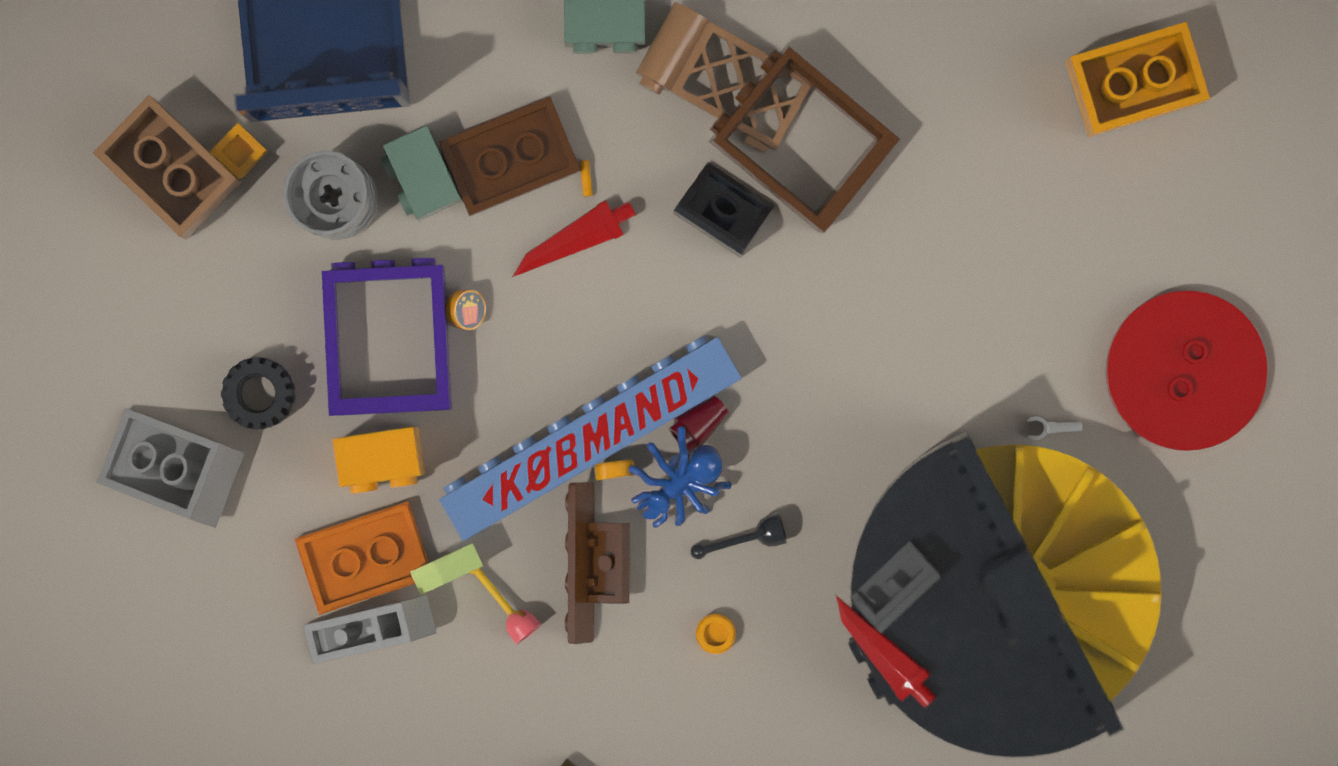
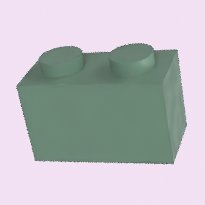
M564 0L565 47H573L574 54L597 53V47H613V53L617 54L637 53L638 46H645V0Z
M427 125L383 145L387 155L380 159L390 180L397 177L401 184L403 192L398 193L397 196L407 216L414 213L416 219L421 221L462 202L461 196Z

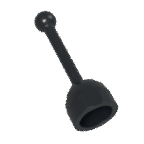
M778 512L762 518L758 522L755 532L705 546L699 543L694 544L691 547L690 553L694 559H702L706 553L756 539L765 546L773 547L786 544L787 538Z

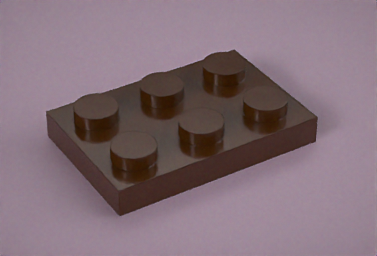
M551 96L439 141L470 217L581 172Z

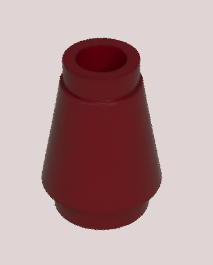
M714 395L709 400L674 418L675 423L669 428V431L678 442L679 426H684L686 430L687 451L690 453L694 448L704 445L729 414V411L723 402Z

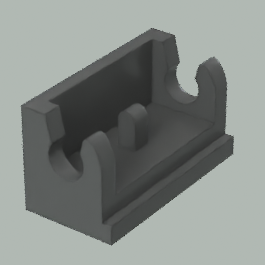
M909 541L850 598L864 616L882 633L941 577V573Z

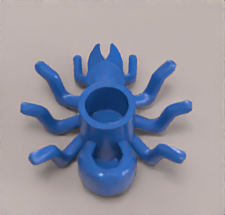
M679 426L678 428L680 453L674 455L668 464L654 443L650 442L647 445L659 467L670 479L653 478L641 468L634 465L629 467V472L639 476L647 485L664 486L659 491H643L631 499L632 503H638L637 510L647 507L642 512L643 517L646 519H656L662 513V516L652 523L654 528L667 521L670 499H675L677 514L675 515V525L681 526L685 521L682 494L687 496L699 513L708 514L710 512L709 507L701 503L694 493L700 491L711 496H718L721 490L731 489L732 487L730 481L717 482L714 487L704 485L710 484L719 478L722 472V459L718 450L710 445L700 446L691 454H688L684 426Z

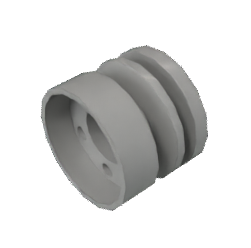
M322 150L307 154L292 166L285 178L283 199L286 211L296 225L322 238L342 240L354 237L368 227L377 211L379 195L375 180L366 167L339 152ZM331 189L343 193V195L338 197L339 205L337 206L327 202V199L332 197Z

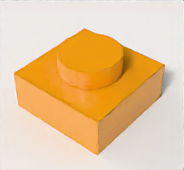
M239 123L210 151L239 180H242L268 153Z

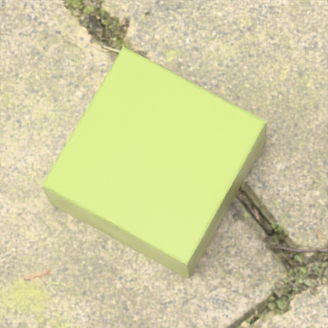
M473 543L410 573L421 595L482 567L483 564Z

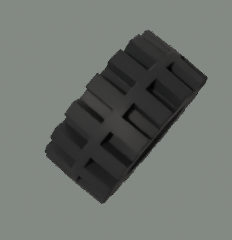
M255 357L240 361L229 370V373L222 382L221 397L225 411L228 412L229 417L233 421L246 428L266 429L279 424L289 415L295 402V385L291 375L282 365L267 358ZM256 376L265 377L270 380L275 390L274 400L271 405L260 411L252 410L246 406L242 398L244 384L250 378Z

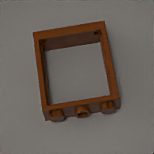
M786 47L781 52L774 49L760 66L765 72L756 83L749 80L736 95L735 99L739 104L729 115L724 111L710 127L709 130L714 135L708 142L818 233H825L899 142L900 138L791 47ZM786 67L874 139L816 212L728 140Z

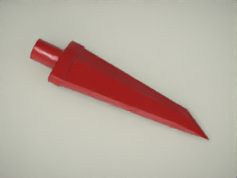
M606 200L598 203L596 207L527 252L512 277L623 236L624 233L619 224L636 216L631 203L628 201L611 210Z
M836 595L841 622L895 691V695L903 701L911 694L926 708L936 698L923 683L930 675L929 671L925 667H921Z

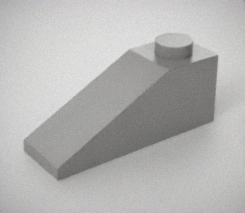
M427 595L304 625L313 664L408 643L437 634Z

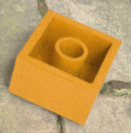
M419 427L332 439L339 488L349 486L350 494L378 490L377 482L390 480L391 488L418 484L417 476L426 475Z

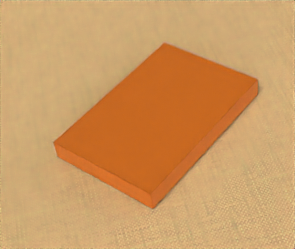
M410 501L294 539L319 615L415 584L410 572L430 563Z

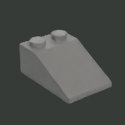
M126 408L97 483L190 520L216 528L245 453Z

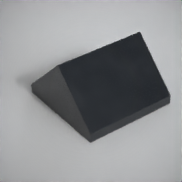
M707 162L675 207L674 215L738 257H741L774 205Z

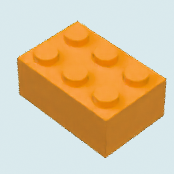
M1187 21L1070 56L1065 61L1088 138L1200 105L1210 99Z

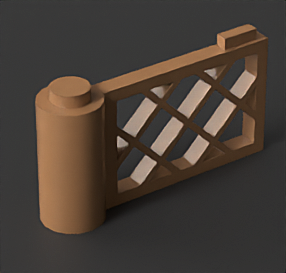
M674 2L636 73L642 77L639 84L658 95L661 94L663 89L718 118L723 113L719 95L741 90L746 84L744 83L738 60L753 56L763 63L769 54L715 25L694 10ZM712 34L727 41L731 58L709 63L705 46ZM734 46L746 53L737 56ZM701 55L704 65L694 68ZM733 62L739 85L717 91L711 68ZM788 67L783 70L778 78L789 76L802 84L795 98L779 103L773 83L769 88L773 105L751 110L746 116L749 118L751 127L741 122L736 128L747 135L743 141L744 143L762 153H765L768 147L774 151L777 149L811 87ZM706 70L712 93L696 97L682 89L690 74ZM713 97L716 107L705 102L704 99ZM791 104L783 118L781 107ZM775 109L779 127L771 139L758 131L754 115Z

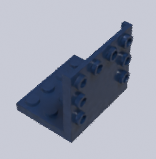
M238 0L246 87L245 94L235 95L236 111L250 122L410 107L400 0Z

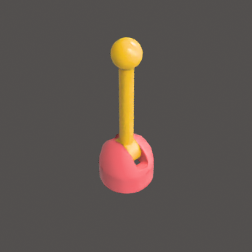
M481 567L469 572V574H475L507 613L506 630L516 645L541 626L538 619L529 611L523 609L514 610L482 572Z

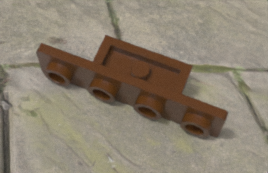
M593 482L569 483L568 493L565 498V507L568 512V533L565 538V548L568 553V573L565 577V589L568 593V613L565 617V630L568 633L569 644L591 643L594 641V603L626 604L629 603L630 523L594 522L595 485Z

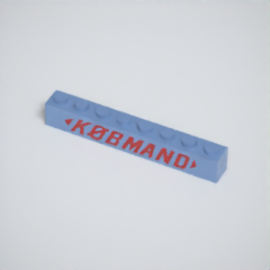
M707 335L702 336L686 346L689 354L675 361L672 355L651 366L655 374L643 381H640L637 375L617 386L619 395L607 402L603 395L582 407L585 414L571 422L568 415L547 427L550 435L537 442L534 436H531L514 446L513 450L516 455L502 462L499 456L478 467L481 475L467 483L463 476L444 487L443 489L447 495L439 499L461 539L463 541L467 540L741 380L739 372L719 338L716 337L710 341Z

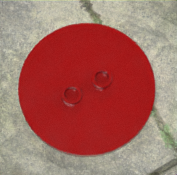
M1187 290L1175 291L1159 295L1135 308L1120 324L1108 349L1106 383L1111 401L1117 413L1137 435L1157 446L1183 451L1201 450L1229 440L1240 432L1253 418L1261 404L1266 389L1267 358L1257 330L1237 307L1209 293Z

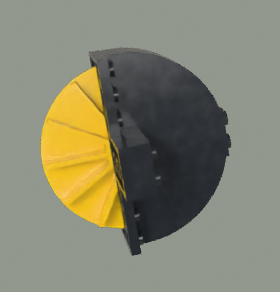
M965 430L919 456L888 485L866 521L854 559L851 596L909 541L938 569L941 577L882 632L883 635L921 667H925L929 671L930 675L923 683L936 698L926 708L911 694L901 701L852 636L849 638L850 642H848V645L858 664L864 661L867 663L871 671L868 674L869 678L867 680L876 698L880 700L885 697L889 706L895 704L909 719L943 741L969 751L992 756L1033 757L1053 754L1078 746L1105 732L1110 737L1123 730V725L1111 700L1130 682L1144 661L1155 636L1161 606V575L1158 557L1148 529L1134 505L1110 479L1092 466L1073 456L1040 446L1011 444L976 449ZM851 599V608H853L858 614H860L864 619H866L870 624H872L864 616V614L854 605V601Z

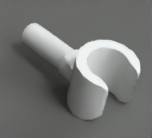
M1034 416L1027 420H1038L1044 425V431L1041 435H1028L1032 440H1040L1046 437L1047 434H1055L1057 432H1082V422H1047L1046 419L1039 416Z

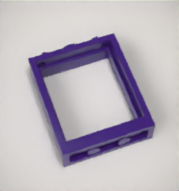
M435 258L411 259V266L396 267L395 260L371 261V268L355 269V262L331 263V270L321 271L329 416L452 410L445 266L436 265ZM431 278L437 394L342 399L336 283Z

